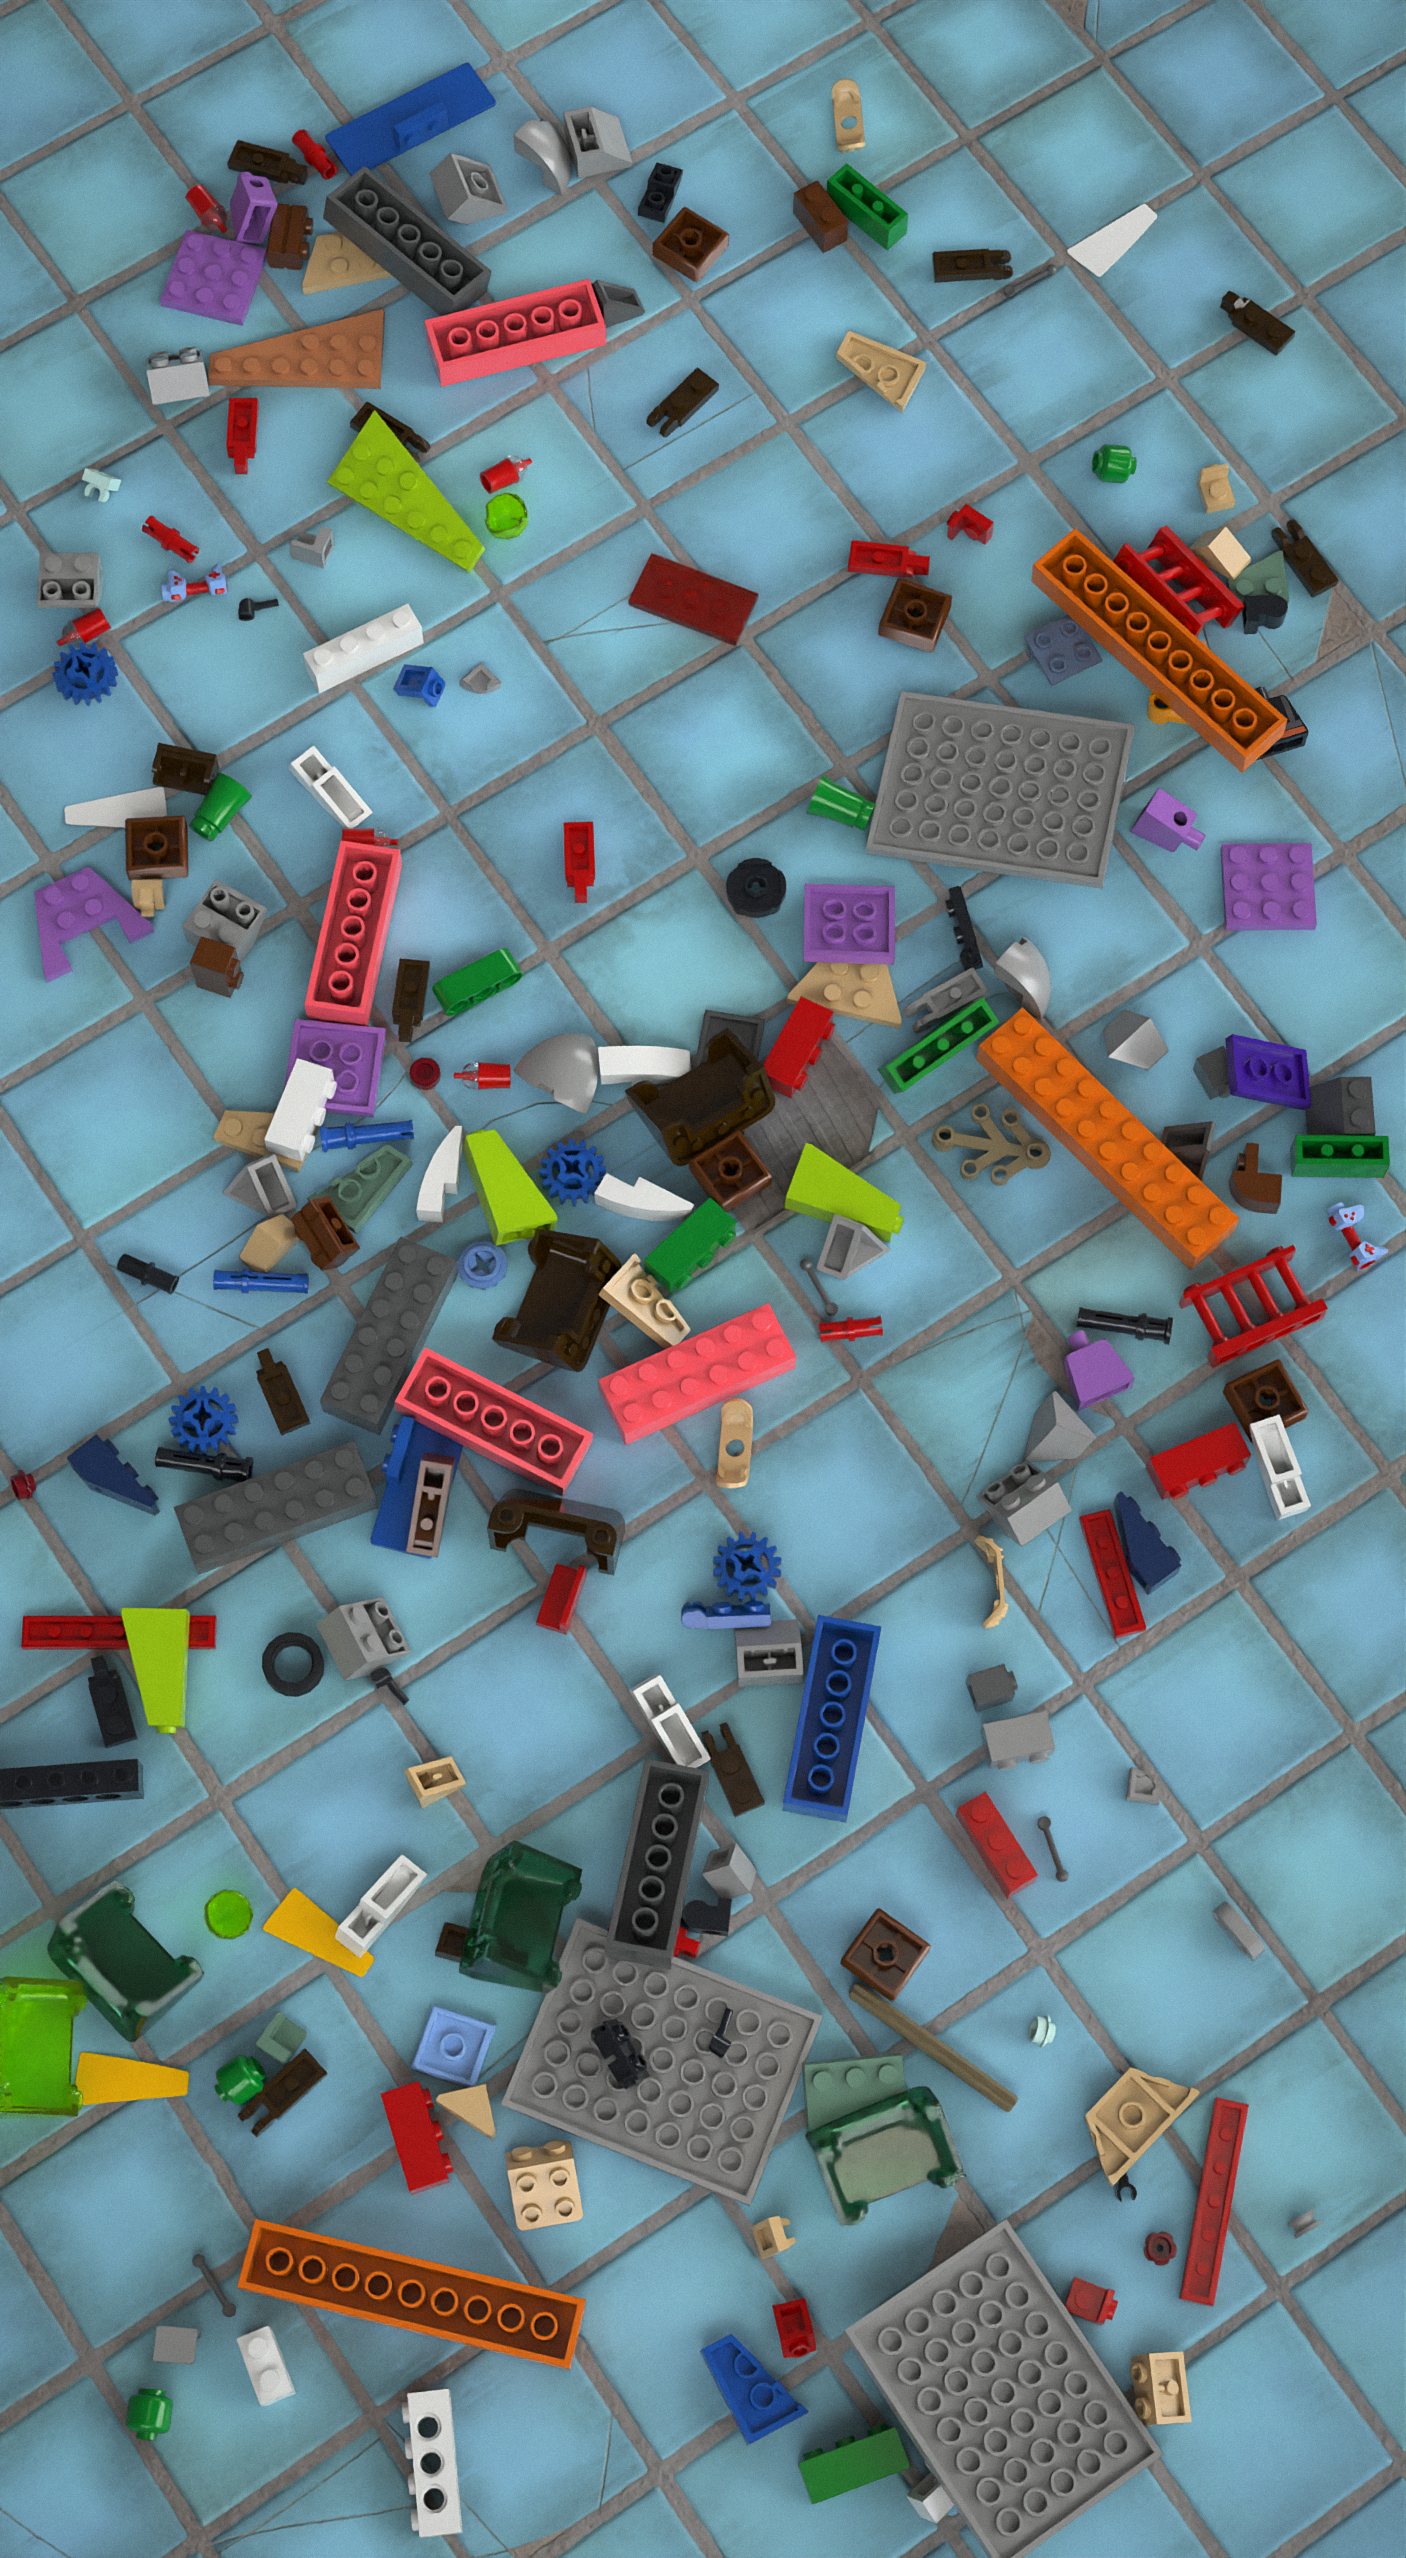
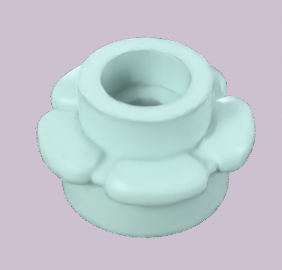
M1045 2015L1044 2018L1034 2016L1030 2023L1029 2041L1036 2043L1040 2048H1043L1046 2043H1051L1055 2036L1056 2027L1054 2023H1050L1049 2015Z

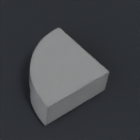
M482 663L459 681L463 689L476 694L490 693L501 687V681Z
M1131 1767L1129 1770L1126 1801L1158 1806L1160 1802L1159 1792L1153 1781L1142 1770Z

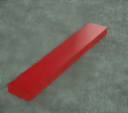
M216 1615L190 1616L188 1649H216ZM23 1616L21 1645L23 1650H130L122 1616Z
M1217 2097L1214 2099L1180 2290V2300L1210 2307L1214 2306L1248 2104Z

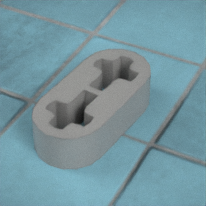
M1224 1901L1212 1911L1215 1921L1248 1959L1254 1960L1265 1951L1262 1941L1229 1903Z

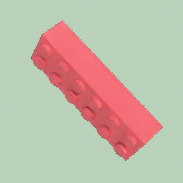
M590 279L424 320L426 340L441 387L606 345V325Z
M340 841L304 1004L308 1019L368 1027L402 869L400 850Z
M767 1303L599 1379V1392L625 1445L795 1369L796 1355L770 1304Z
M426 1347L423 1349L395 1400V1411L407 1417L415 1418L416 1422L562 1497L593 1440V1433Z

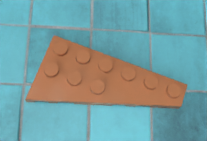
M384 309L210 354L209 385L381 389Z

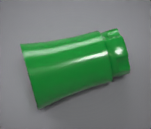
M217 773L209 792L195 812V817L189 824V827L203 839L209 842L214 841L237 812L252 798V795L236 780L223 773Z
M822 775L810 802L807 814L824 817L851 828L855 826L864 831L874 810L875 803L865 800V797L849 791Z

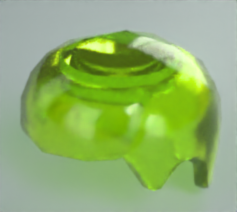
M504 493L496 495L485 506L487 530L497 539L509 540L518 537L528 525L529 515L526 505L517 494Z
M224 1889L209 1898L204 1907L203 1920L207 1930L216 1938L233 1940L249 1931L254 1913L246 1896L237 1890Z

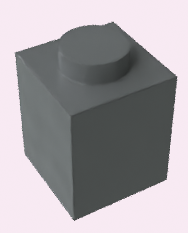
M1222 1046L1198 1057L1193 1068L1210 1100L1218 1096L1220 1098L1230 1096L1227 1054L1225 1047Z
M1005 1664L970 1674L965 1682L976 1713L1013 1701L1014 1690L1018 1689L1013 1672H1007Z

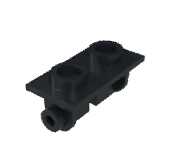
M617 2018L605 2020L603 2022L604 2025L592 2031L595 2036L593 2041L603 2058L607 2059L613 2054L617 2057L608 2067L619 2086L623 2085L624 2089L627 2090L636 2085V2081L650 2077L646 2070L647 2062L640 2052L635 2051L629 2040L631 2038L629 2030Z

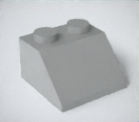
M450 153L429 173L434 185V191L438 195L443 207V213L451 221L469 225L505 214L508 211L494 173L488 164Z

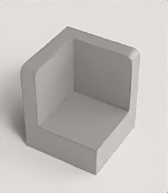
M322 526L317 536L301 532L298 540L291 539L289 543L291 558L324 569L335 545L333 532L331 529Z
M734 1843L710 1851L702 1874L720 1898L731 1899L750 1893L756 1875V1868L738 1844Z
M157 2325L152 2361L166 2364H193L195 2361L197 2338L201 2337V2331L193 2328Z

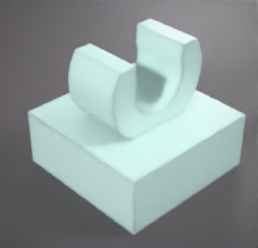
M85 468L82 480L90 483L85 488V496L92 497L94 490L98 488L100 490L98 501L106 502L109 498V490L118 491L121 483L120 479L96 469Z

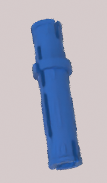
M243 1269L242 1271L214 1270L213 1288L214 1290H241L242 1293L247 1294L249 1291L308 1294L309 1274L250 1272L249 1269Z

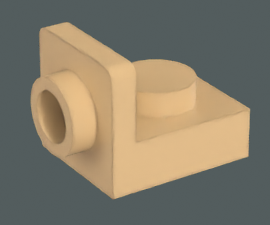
M1211 464L1199 472L1197 487L1206 514L1234 508L1236 501L1227 478L1229 473L1228 464Z

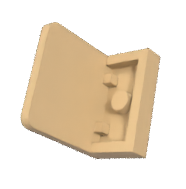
M554 2140L546 2143L545 2146L534 2148L521 2146L513 2149L512 2152L505 2153L514 2214L519 2230L524 2231L578 2221L583 2217L571 2141Z

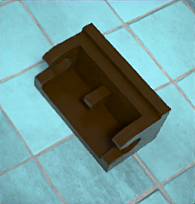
M158 743L151 771L154 773L153 785L206 796L219 771L216 754Z

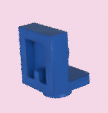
M404 664L393 690L398 696L422 698L429 707H436L443 693L445 682L433 667Z

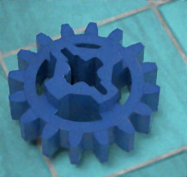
M82 642L80 649L76 650L71 645L69 646L70 653L68 655L63 652L60 653L62 662H54L56 671L52 672L54 682H56L57 691L62 692L65 700L73 697L75 705H78L81 700H85L86 705L90 706L91 699L95 698L100 703L102 702L100 695H111L109 686H117L115 677L118 676V671L113 656H108L106 648L98 652L95 643L89 649Z
M569 1139L568 1146L565 1147L559 1141L557 1142L558 1150L554 1151L548 1148L547 1155L549 1159H541L543 1169L539 1170V1176L544 1179L542 1181L543 1190L550 1188L549 1197L551 1199L557 1195L560 1196V1204L562 1205L567 1199H570L572 1206H576L577 1199L580 1198L586 1204L588 1203L589 1194L595 1196L596 1186L599 1187L603 1180L601 1176L606 1175V1167L601 1166L604 1163V1158L602 1155L595 1157L597 1153L595 1146L586 1149V1141L584 1140L580 1142L579 1146H576L574 1140ZM590 1165L594 1171L592 1178L587 1173ZM554 1166L559 1172L556 1180L552 1176Z
M201 1386L200 1393H195L190 1388V1396L185 1398L179 1395L178 1399L181 1405H172L171 1407L172 1412L176 1415L169 1418L170 1425L176 1426L171 1430L173 1437H179L178 1443L180 1447L189 1444L188 1449L192 1453L197 1448H200L202 1454L206 1455L210 1447L217 1453L219 1452L218 1444L222 1442L228 1446L230 1442L227 1435H236L237 1433L235 1427L232 1426V1424L239 1423L238 1416L233 1414L237 1411L235 1404H228L230 1398L226 1393L219 1397V1391L216 1387L212 1389L211 1393H207L205 1386ZM210 1403L219 1406L223 1410V1412H221L220 1410H214L210 1406ZM205 1411L209 1419H206L204 1430H202L199 1422L202 1421ZM185 1429L194 1431L197 1434V1438L189 1435Z
M739 1532L737 1541H734L730 1536L727 1538V1548L722 1545L718 1546V1553L721 1557L716 1556L713 1558V1564L719 1566L713 1570V1577H721L717 1582V1586L719 1589L725 1586L728 1587L727 1597L732 1596L735 1592L738 1594L739 1602L743 1601L745 1595H749L752 1601L756 1599L757 1593H760L764 1598L767 1597V1586L773 1589L777 1587V1582L773 1577H781V1570L775 1568L781 1565V1557H773L777 1552V1547L771 1546L767 1548V1537H764L759 1542L756 1540L755 1532H752L750 1539H745L743 1532ZM742 1548H751L750 1550L739 1551ZM763 1555L768 1562V1572L760 1563ZM726 1562L734 1569L732 1578L727 1574ZM749 1562L753 1564L752 1569L748 1568L745 1572L741 1570L742 1565L746 1566ZM756 1583L753 1586H744V1584Z

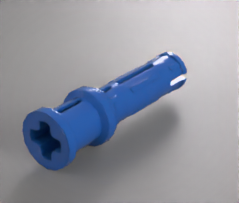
M412 1120L354 1126V1123L350 1124V1122H346L345 1126L327 1128L325 1125L320 1126L323 1153L333 1148L347 1147L348 1150H353L357 1144L414 1139Z

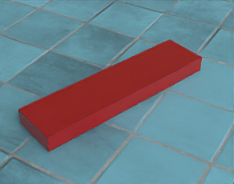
M1107 1509L1080 1516L1079 1522L1114 1638L1145 1631L1146 1625L1111 1510Z

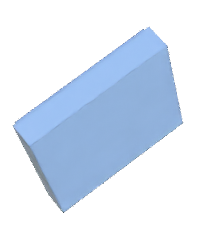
M433 2005L411 2070L465 2088L476 2086L496 2025Z

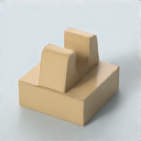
M132 880L131 891L134 908L142 910V917H154L155 910L165 909L162 880Z
M778 2215L751 2226L761 2259L779 2254L796 2243L795 2237L787 2239L783 2227L790 2224L789 2219L780 2218Z

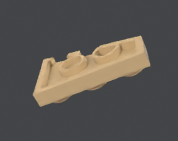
M849 330L836 355L838 361L901 413H903L926 369V362Z
M225 1110L213 1136L214 1141L258 1158L269 1155L272 1152L267 1151L264 1139L275 1113ZM316 1126L313 1136L316 1137L320 1126ZM305 1153L302 1162L282 1155H275L280 1166L299 1173L308 1153Z
M634 1253L598 1295L664 1349L681 1343L691 1329L672 1302L662 1297L655 1287L658 1283L652 1275H646L639 1265L641 1260Z

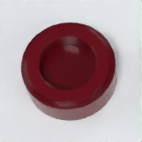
M420 1058L411 1065L410 1079L412 1084L418 1089L429 1090L439 1083L441 1077L440 1068L433 1059Z

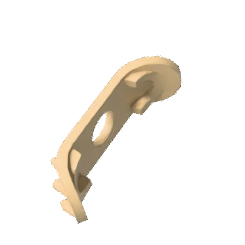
M844 78L834 83L831 89L837 151H841L843 154L846 153V150L853 152L854 148L860 151L865 146L859 88L855 81ZM852 117L857 120V124L851 129H844L841 126L845 118Z
M731 1398L725 1401L721 1408V1435L718 1470L715 1481L717 1486L728 1489L745 1486L749 1479L753 1410L747 1401L740 1398ZM733 1440H739L744 1444L743 1453L737 1457L730 1456L726 1451L727 1445Z
M978 1535L974 1541L978 1547L985 1551L988 1563H994L997 1600L994 1601L992 1614L982 1624L984 1629L999 1625L998 1621L1005 1617L1009 1606L1005 1602L1002 1569L1004 1555L1001 1553L1003 1548L993 1542V1538Z

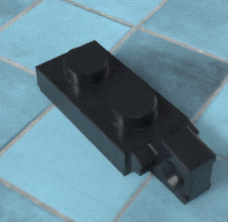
M959 886L949 888V900H945V905L949 918L955 917L957 926L953 927L957 945L963 944L964 947L959 955L960 962L965 971L973 967L975 970L983 968L962 889Z
M103 1655L91 1658L95 1676L88 1678V1687L105 1747L110 1748L138 1739L123 1684L116 1669L108 1671Z

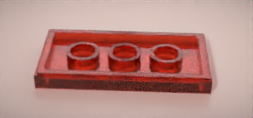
M651 553L628 600V605L736 646L758 601L759 594Z

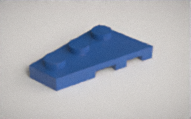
M732 2334L700 2350L747 2446L809 2412L786 2391L787 2389L778 2380L776 2381L761 2366V2363Z

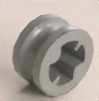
M1313 2209L1287 2223L1288 2227L1294 2228L1295 2239L1321 2225L1320 2220L1314 2219L1313 2215L1315 2212Z

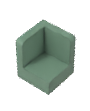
M278 2011L255 2045L259 2050L285 2067L306 2038L307 2033Z

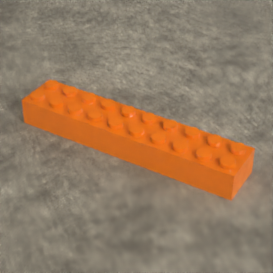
M1076 528L1033 564L1031 582L1241 773L1284 735L1288 720Z
M1023 1007L979 1045L976 1060L1190 1270L1194 1269L1235 1231L1239 1218Z
M255 2219L237 2285L242 2291L568 2371L571 2370L587 2303L586 2299Z

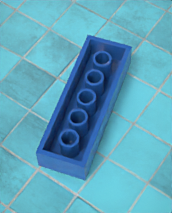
M818 1615L782 1811L846 1823L881 1626Z

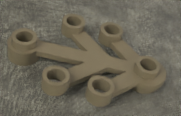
M982 1103L973 1106L971 1119L974 1123L980 1125L989 1139L956 1133L948 1125L938 1126L933 1131L932 1145L937 1151L949 1152L955 1146L987 1152L976 1160L969 1159L962 1163L960 1174L963 1179L969 1181L974 1180L979 1172L1005 1156L1017 1157L1007 1166L998 1165L991 1171V1182L996 1186H1003L1008 1182L1009 1178L1026 1167L1030 1169L1045 1167L1051 1156L1050 1148L1045 1142L1032 1139L1019 1122V1113L1014 1109H1007L1003 1112L1001 1125L1005 1129L1011 1130L1019 1144L1008 1143L989 1117L990 1110L988 1106ZM982 1110L986 1115L980 1118L975 1115V1112ZM1007 1116H1013L1016 1119V1121L1014 1123H1008L1005 1120V1118ZM945 1132L950 1135V1138L943 1140L939 1135ZM1036 1149L1040 1151L1041 1155L1034 1157L1030 1154V1151ZM971 1166L975 1169V1172L968 1174L964 1171V1168ZM1002 1172L1006 1177L1000 1180L994 1174Z

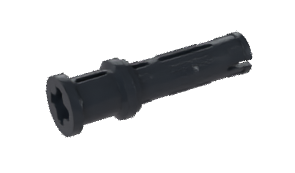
M1079 1307L1076 1327L1135 1335V1338L1140 1341L1147 1338L1160 1340L1164 1344L1169 1345L1173 1317L1159 1319L1148 1317L1147 1313L1130 1316Z
M158 1447L155 1456L156 1467L213 1475V1478L217 1481L231 1479L243 1482L252 1478L253 1457H246V1459L228 1457L226 1453L211 1456Z

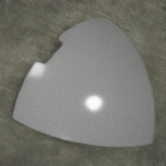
M543 118L540 119V122L531 119L514 134L515 152L541 167L543 170V185L562 196L569 184L572 173L568 147L561 134L548 121Z
M1023 936L1019 943L1014 942L996 962L994 976L1023 994L1021 1007L1041 1020L1048 1009L1051 999V975L1042 953L1029 939Z
M576 1033L557 1035L540 1042L529 1050L513 1071L534 1088L545 1090L551 1094L554 1100L586 1114L592 1102L598 1080L599 1056L594 1040L587 1035Z

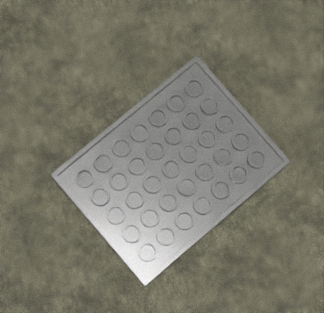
M901 691L866 844V853L1103 889L1135 724Z
M577 1918L501 2106L750 2207L801 2075L802 2063L806 2062L823 2016L676 1957H673L671 1970L606 1957V1942L609 1930ZM728 2008L733 2010L727 2032L723 2037L732 2043L723 2058H720L710 2051L709 2045L720 2026L725 2009ZM617 2018L619 2022H622L630 2032L631 2038L629 2040L635 2051L640 2052L647 2062L646 2070L650 2077L636 2081L637 2084L627 2090L624 2089L623 2085H618L608 2067L610 2063L617 2059L616 2055L613 2054L609 2058L604 2059L593 2041L595 2036L592 2031L604 2025L603 2022L605 2020Z
M1007 2219L842 2332L988 2558H1023L1163 2455Z

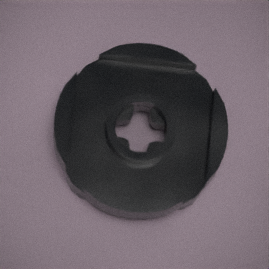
M746 859L739 863L738 867L728 875L726 882L728 901L738 915L760 918L775 914L779 911L786 896L785 876L780 869L778 870L772 866V862L766 859ZM754 882H758L759 886L765 889L755 894L753 891H749L748 888H751Z

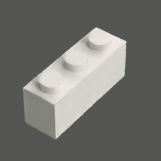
M297 1058L264 1139L267 1151L302 1162L305 1153L309 1154L315 1142L313 1133L316 1126L322 1125L326 1114L325 1103L327 1098H333L337 1087L332 1069Z

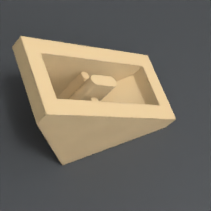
M1227 527L1205 531L1189 548L1206 566L1231 580H1234L1251 562V557Z
M283 1214L258 1224L241 1252L239 1259L254 1272H269L300 1241L295 1233L296 1228L294 1224Z
M452 1756L414 1766L404 1771L407 1782L422 1809L466 1785Z
M486 2084L438 2095L435 2100L437 2105L486 2137L494 2140L497 2134Z

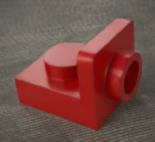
M965 504L959 512L955 510L947 521V537L953 540L961 530H964L969 538L979 540L986 545L992 537L994 522Z
M1074 2277L1064 2306L1069 2314L1101 2326L1105 2323L1106 2319L1112 2320L1118 2301L1113 2299L1114 2290L1109 2288L1106 2290Z
M803 2298L773 2305L772 2308L783 2357L800 2358L806 2356L809 2352L816 2351L815 2337L806 2299Z

